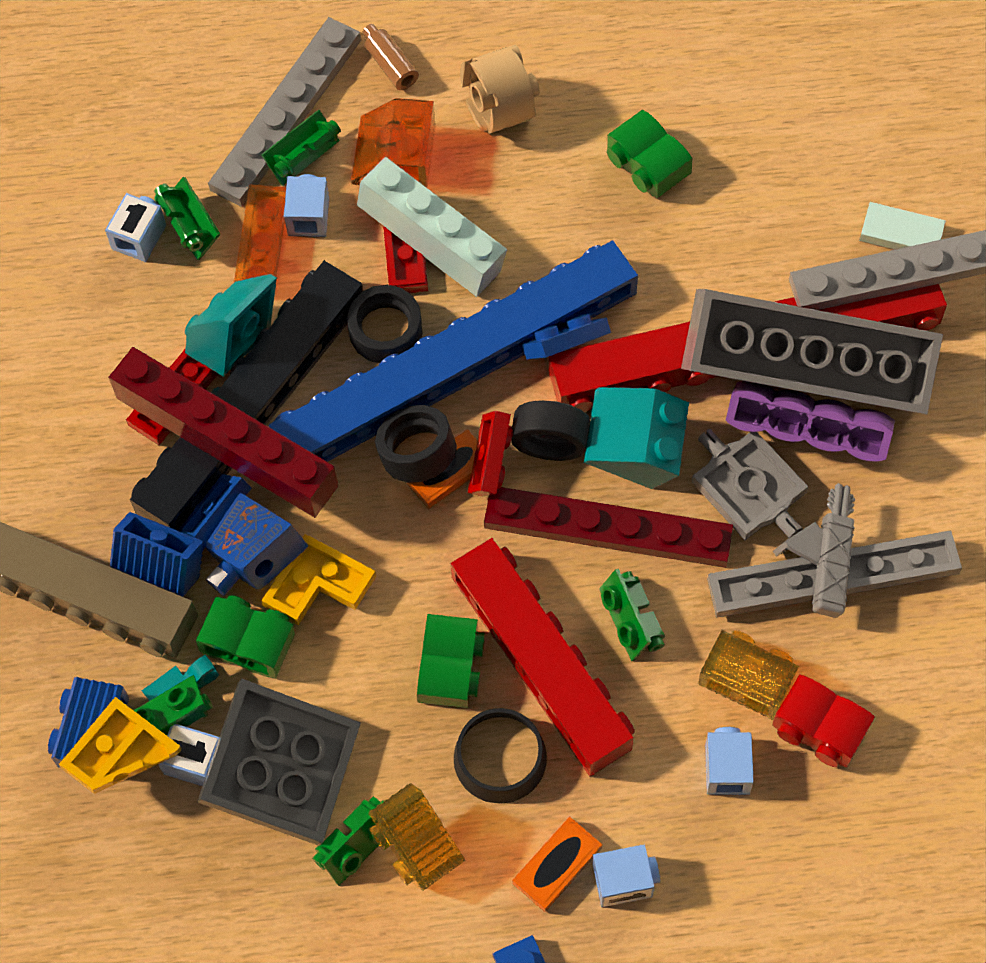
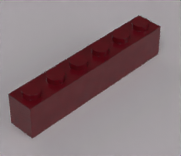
M135 347L129 350L108 377L118 400L314 518L317 517L338 488L335 467Z

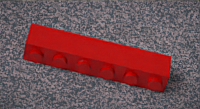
M490 538L451 562L453 581L589 777L630 752L634 739L632 734L635 733L632 723L622 711L616 713L608 700L611 699V696L604 683L598 677L593 680L584 668L587 666L585 657L575 644L569 646L561 635L564 632L563 627L552 611L545 613L538 601L541 598L534 584L528 578L523 581L515 570L518 565L509 549L505 546L500 549L494 539Z

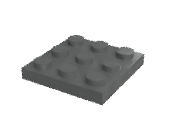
M241 679L237 684L197 802L319 846L324 841L361 722Z

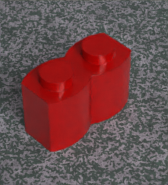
M799 674L777 711L772 726L778 730V736L789 744L799 746L802 743L810 746L816 751L815 756L826 765L837 767L839 764L847 768L869 731L875 716L855 702L836 695L821 683Z

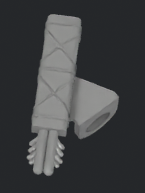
M840 483L836 484L835 488L830 490L831 492H828L830 497L827 498L829 501L827 506L832 513H828L823 517L822 528L814 522L784 541L773 551L777 557L790 550L817 565L812 610L815 613L833 618H838L842 615L846 608L845 602H847L846 593L848 575L850 574L852 538L855 529L854 519L848 518V515L854 512L853 507L855 504L853 502L855 498H853V494H850V487L847 485L843 487Z

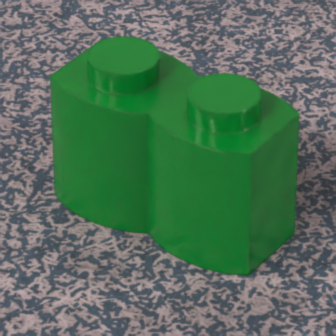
M644 110L639 111L607 135L608 158L617 168L623 167L631 173L634 184L643 193L648 192L653 197L658 198L692 173L693 158L678 140L667 134L661 124Z
M231 595L227 599L215 597L196 639L198 650L205 655L226 663L239 665L256 674L276 679L295 636L293 624L289 622V617L273 609H267L266 613L251 609L249 602Z
M427 614L417 686L418 703L468 708L469 697L478 696L480 672H473L475 657H483L485 632H478V619Z

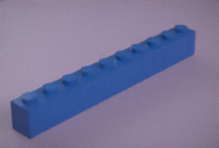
M613 240L602 246L595 245L589 248L582 257L573 262L557 265L547 276L535 282L528 281L522 284L515 293L504 299H494L488 302L476 314L468 318L461 317L456 319L446 330L435 336L428 335L421 338L407 351L399 355L392 354L387 356L380 362L379 366L366 373L360 372L350 376L338 388L330 392L323 391L318 393L308 404L297 410H288L281 413L268 426L328 462L376 436L377 430L384 420L397 410L416 405L431 406L524 356L522 344L535 340L534 333L536 331L552 326H557L558 331L568 327L567 320L590 314L592 319L636 295L638 274Z

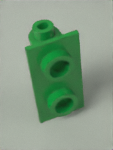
M317 110L261 154V156L280 184L284 186L287 183V176L298 175L340 141L337 135L341 132V129L335 121L327 122L321 111Z
M182 177L175 187H169L167 184L157 186L154 190L156 194L154 200L162 207L166 216L172 218L171 224L181 239V245L184 248H188L196 259L200 260L221 235L186 177Z
M615 569L599 590L602 603L610 612L617 628L620 643L626 648L630 660L635 661L646 647H648L649 652L663 648L665 646L663 642L665 634L659 625L654 611L640 614L638 610L647 608L650 604L639 577L633 576L631 571L621 574L619 569Z
M192 675L134 711L165 735H168L170 727L176 723L187 727L202 717H207V711L212 709L213 705L205 693L201 694L196 678Z
M374 796L369 801L364 799L343 821L351 832L346 836L336 828L321 845L315 848L317 853L312 857L313 861L322 870L326 869L338 886L350 875L354 874L360 868L362 862L380 844L387 841L392 832L400 825L383 800L380 802Z

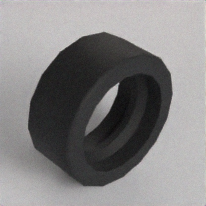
M392 285L373 286L361 292L351 302L347 313L350 341L356 352L368 361L380 363L389 355H399L412 348L421 339L423 334L420 307L415 298L400 287ZM393 308L400 310L408 318V328L402 336L391 341L381 342L370 339L364 334L362 321L374 310Z
M545 400L530 401L519 405L514 412L511 442L516 449L531 457L554 461L573 460L583 456L586 452L590 418L582 410L569 404Z
M426 405L409 406L397 410L384 420L378 428L375 438L376 448L385 470L394 479L406 483L423 482L439 475L447 469L454 459L457 447L447 417L437 408ZM419 433L438 435L434 442L421 452L412 455L394 453L399 444L410 436Z

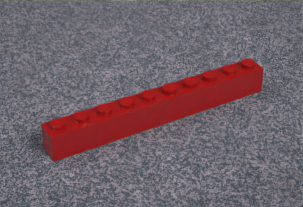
M936 284L820 309L819 311L929 331L938 324H941L947 303L940 285ZM794 297L775 301L777 303L797 306ZM690 322L562 351L549 356V375L557 402L572 405L583 412L593 408L595 390L599 387L651 388L667 392L673 387L685 384L698 386L704 384L710 378L719 376L681 369Z

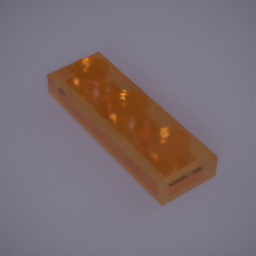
M249 184L234 282L267 274L277 277L285 225L286 187Z

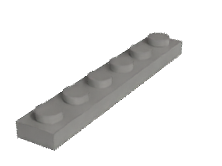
M330 17L327 18L208 182L211 192L241 207L244 205L270 169L261 154L305 120L360 43L361 35L359 31Z
M986 230L790 272L789 283L798 307L820 310L986 274Z
M952 531L851 548L850 574L848 575L846 595L960 574L962 566ZM803 557L708 574L707 581L716 618L813 601L817 565Z

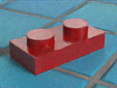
M492 411L482 415L468 494L485 497L496 494L497 489L501 488L505 478V466L502 465L504 450L509 447L513 434L512 426H509L511 414Z

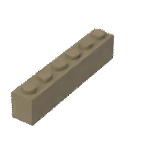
M0 522L1 592L10 596H14L16 592L29 597V601L33 605L46 611H51L53 607L66 612L65 616L81 626H88L89 622L103 628V633L117 641L124 642L128 638L138 642L142 650L153 656L162 657L164 653L177 658L198 617L192 600Z

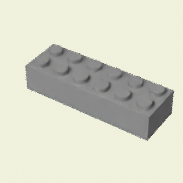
M696 289L681 369L928 414L943 334L708 289Z

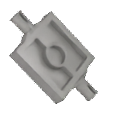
M708 429L706 434L703 432L700 435L698 441L713 456L705 467L692 476V483L728 523L733 524V528L744 540H747L763 526L774 522L788 538L803 529L787 511L793 503L807 493L808 486L758 432H750L739 441L727 445L715 435L712 429Z

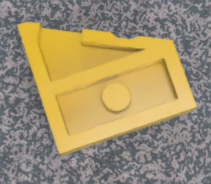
M115 697L59 765L62 770L96 794L177 756L181 751V746Z

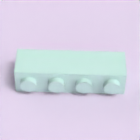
M384 157L361 180L357 206L414 250L423 254L426 259L476 297L501 272L507 249L387 157Z

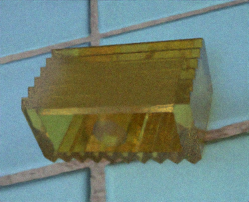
M721 630L701 669L698 684L701 687L714 691L716 694H721L724 698L737 702L739 705H744L747 709H752L762 716H767L770 720H774L777 711L797 676L799 666L793 663V658L786 652L779 649H771L768 652L754 645V639L741 631L734 630L730 634Z
M412 783L407 784L403 789H400L396 794H393L389 799H386L368 813L375 823L369 829L372 836L383 850L391 848L398 859L392 866L406 886L413 882L420 890L424 891L466 861L423 792Z

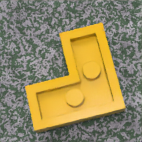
M304 534L302 538L308 547L278 574L261 600L263 607L277 610L288 616L289 621L299 625L319 592L356 610L376 579V571Z

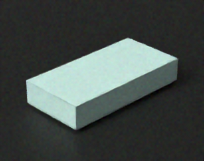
M870 202L859 241L894 250L941 240L946 220Z

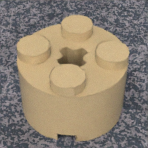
M516 45L505 47L462 63L460 69L462 88L469 86L472 97L466 99V103L480 130L483 132L488 131V134L526 122L536 116L534 97L540 93L539 85L532 73L527 74L521 52Z

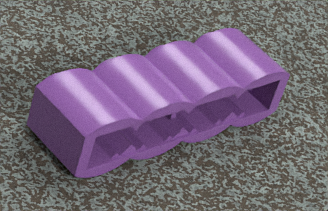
M739 381L736 383L726 416V421L730 425L743 431L759 432L766 430L770 435L780 440L790 442L806 440L809 444L821 450L831 452L846 450L856 458L875 462L886 460L895 423L893 418L878 410L861 409L855 411L840 401L830 399L815 401L810 396L799 391L781 390L776 392L768 385L749 381Z

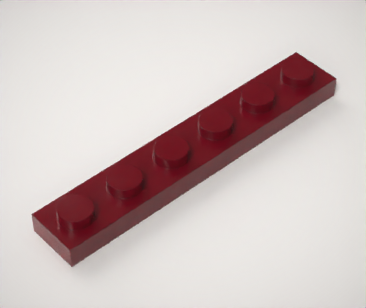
M505 487L497 489L496 494L489 496L484 518V529L727 568L733 524Z

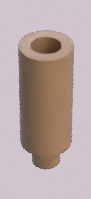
M374 24L367 25L362 31L366 38L365 48L397 90H405L411 87L419 77L418 71L385 29L378 30Z

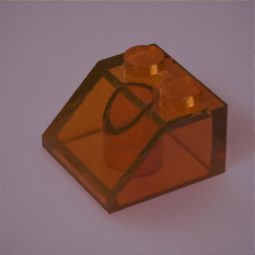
M395 98L361 116L351 179L352 185H360L361 180L384 157H387L428 188L436 127L434 101Z

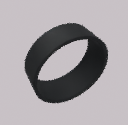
M504 708L489 709L470 719L462 729L454 750V768L461 784L475 797L490 803H510L527 796L540 783L547 765L546 747L535 725L523 714ZM502 717L517 720L531 729L537 738L538 757L535 766L523 780L510 786L494 787L479 782L468 772L462 760L461 744L464 736L475 725L491 718Z

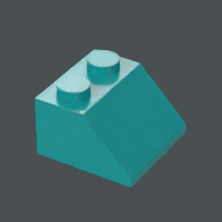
M267 274L234 282L224 293H217L211 300L209 307L200 315H194L186 325L185 354L224 377L232 369L234 363L240 357H244L254 347L255 339L260 331L271 326L277 278Z
M597 388L594 395L584 463L650 489L678 477L689 402L658 389Z

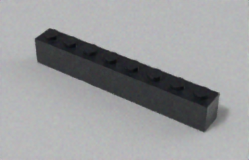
M324 260L316 271L311 270L305 276L301 289L294 298H289L282 304L277 319L269 328L266 327L260 331L251 351L245 358L240 357L234 363L229 378L221 387L214 388L211 393L267 425L348 324V310L351 302L363 292L362 283ZM180 437L172 447H167L160 454L156 467L150 475L137 482L132 490L130 502L137 515L178 530L222 474L227 475L232 468Z

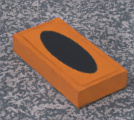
M468 429L454 438L457 445L455 457L447 469L426 481L407 483L428 509L470 480L477 439Z
M569 816L515 876L512 884L546 912L593 859V854H597L602 849L603 844Z

